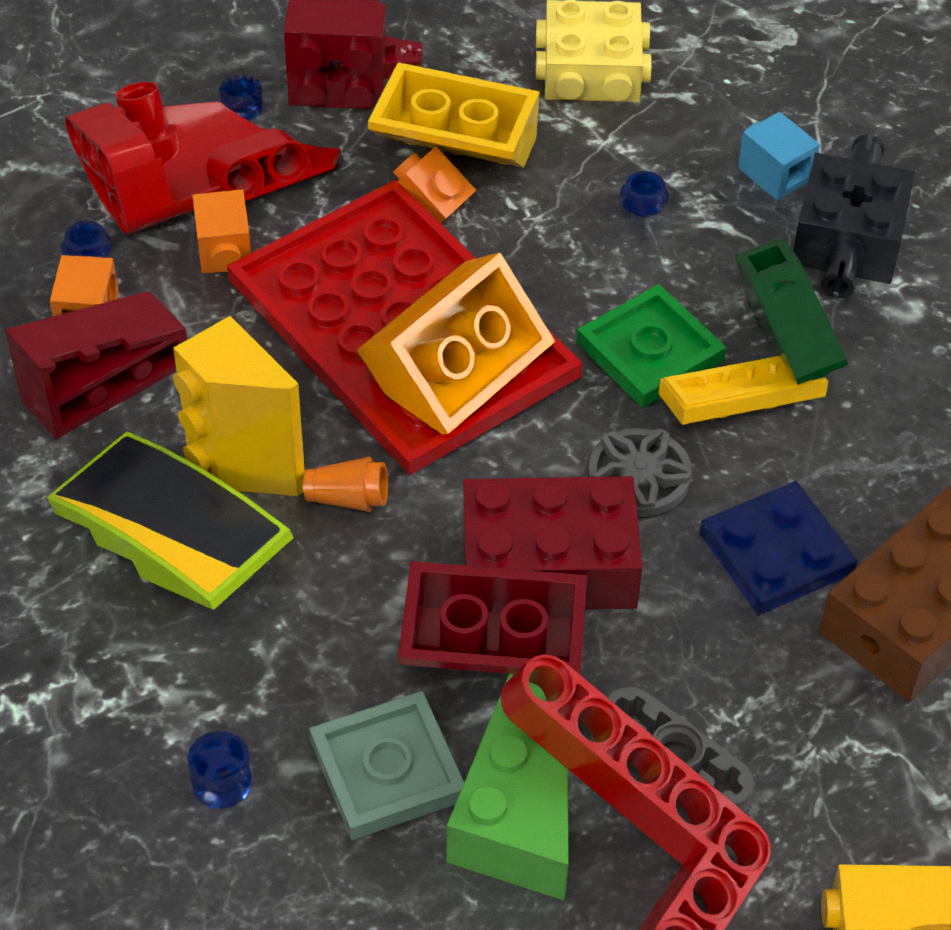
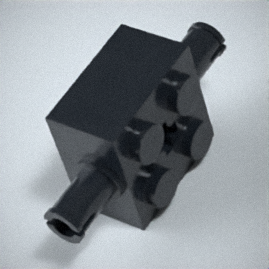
M867 134L858 136L854 140L851 159L816 152L814 155L798 221L793 251L803 267L825 271L821 281V288L832 297L837 281L841 282L838 298L848 297L854 292L856 278L886 284L892 283L915 171L880 165L885 148L882 140L874 135L870 150L866 149Z

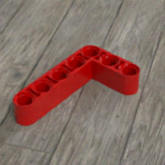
M543 654L533 657L505 683L501 691V706L505 715L512 723L682 864L639 930H725L768 864L771 856V845L765 831L567 663L552 655ZM529 682L541 688L546 701L537 698L533 694ZM578 723L585 725L591 731L594 742L586 739L581 734ZM627 763L638 770L642 783L630 775ZM676 804L682 806L687 812L690 824L679 816ZM725 844L735 852L738 865L728 857ZM693 891L699 893L704 899L706 913L701 911L696 905Z

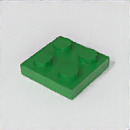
M660 284L578 328L576 343L642 409L661 398L659 395L661 378L712 369L724 362L727 348Z

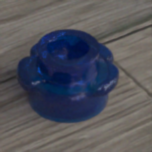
M638 171L626 179V183L621 187L620 197L623 199L622 205L627 211L637 216L647 217L663 210L664 204L669 200V193L661 176L650 171Z
M88 220L79 221L69 226L64 234L65 241L61 245L62 254L69 256L108 258L112 251V247L109 245L111 238L105 232L103 226Z

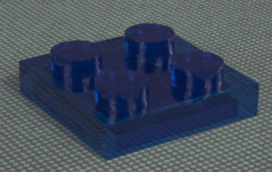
M797 480L701 520L699 534L758 616L846 578L857 566V558Z

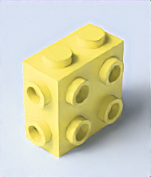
M547 0L546 20L537 19L536 48H545V51H536V80H545V100L640 102L641 83H650L651 54H643V51H649L650 22H641V3Z

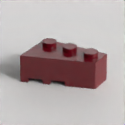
M150 291L5 329L20 399L55 440L176 372L173 348L187 340L186 328Z

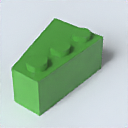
M509 674L507 681L514 675ZM529 682L533 694L537 698L546 701L541 688ZM500 695L447 824V863L565 901L568 874V769L510 721L501 706Z

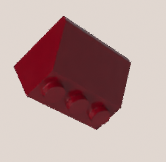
M411 561L398 665L516 674L533 657L546 654L563 660L581 675L587 575Z

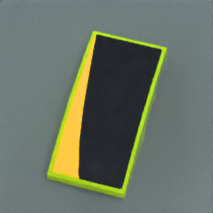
M127 431L47 497L56 515L88 528L97 546L132 560L140 578L212 610L217 608L293 539V535L288 527L237 490L168 449Z

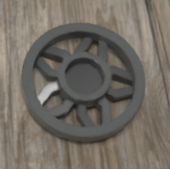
M630 428L617 432L610 431L601 438V441L591 453L588 477L633 476L637 517H649L668 512L682 502L690 488L692 466L684 448L672 439L667 431L660 428L656 430ZM633 443H640L639 450H636ZM653 445L660 447L653 454L647 451ZM615 447H619L627 453L623 455L617 452ZM667 452L670 455H672L675 460H672L670 458L666 459ZM606 454L610 463L598 470V464ZM669 471L675 474H664L662 472ZM659 486L663 488L678 486L671 494L657 500ZM649 494L648 502L643 495Z

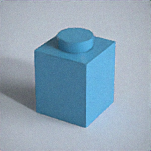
M779 111L762 122L752 124L743 132L738 168L778 201L808 184L815 152L819 153L820 144Z

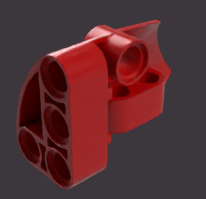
M137 82L119 89L115 94L118 107L105 102L65 117L69 139L92 187L110 217L125 235H130L194 211L192 194L243 189L245 201L332 170L342 155L340 148L315 147L296 141L283 130L277 128L265 130L227 108L220 101L163 106L159 87L154 82Z

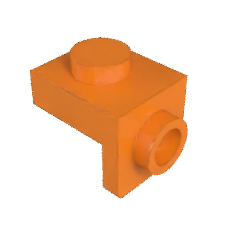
M436 146L422 159L414 152L393 172L399 179L397 182L440 224L476 191Z

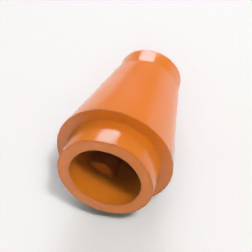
M369 456L317 467L316 469H306L303 479L305 500L307 502H317L319 504L372 512L374 507L385 506L387 503L388 473L384 462H373Z

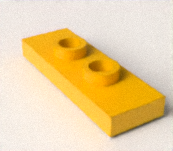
M776 356L661 378L659 395L680 423L684 425L826 397L829 381L823 377L797 385L781 357Z

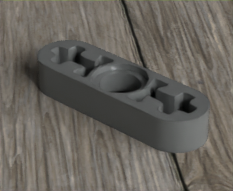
M623 687L615 690L608 696V699L630 716L634 712L641 715L640 723L637 720L635 721L663 745L669 742H680L687 745L692 750L694 756L686 764L713 787L715 784L722 787L728 782L733 783L736 786L734 793L727 790L722 794L743 812L747 810L753 791L754 779L751 771L743 762L643 689ZM705 762L708 763L707 773L702 770L703 763Z

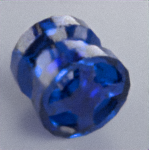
M227 731L209 732L196 739L190 747L187 757L193 794L196 798L210 808L219 809L232 807L243 801L250 792L252 785V774L249 766L250 757L245 742L239 736ZM230 769V774L216 778L219 772Z

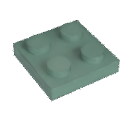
M423 691L309 728L311 745L351 841L456 805L464 785V780Z

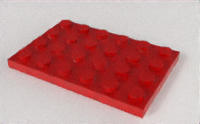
M396 180L227 265L228 280L409 476L582 377L583 363L548 329L555 342L449 434L442 435L385 395L357 352V349L465 261L476 259Z

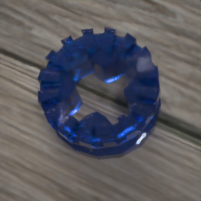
M242 74V78L234 75V79L228 77L227 82H221L219 94L222 104L248 121L261 114L264 106L262 85L259 84L258 79L254 80L253 76L247 79V75ZM239 97H246L242 98V102H239Z

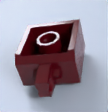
M289 0L284 27V44L289 106L374 110L387 85V79H390L398 62L422 67V42L386 36V5L379 0Z

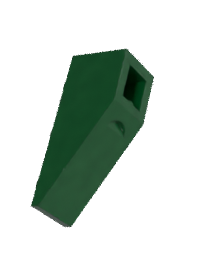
M784 237L735 255L748 304L797 385L809 380L823 378L832 371L848 366L847 358L805 270Z

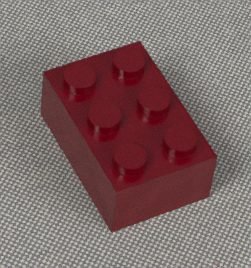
M633 476L463 479L462 526L465 566L587 575L585 610L638 608L643 568Z

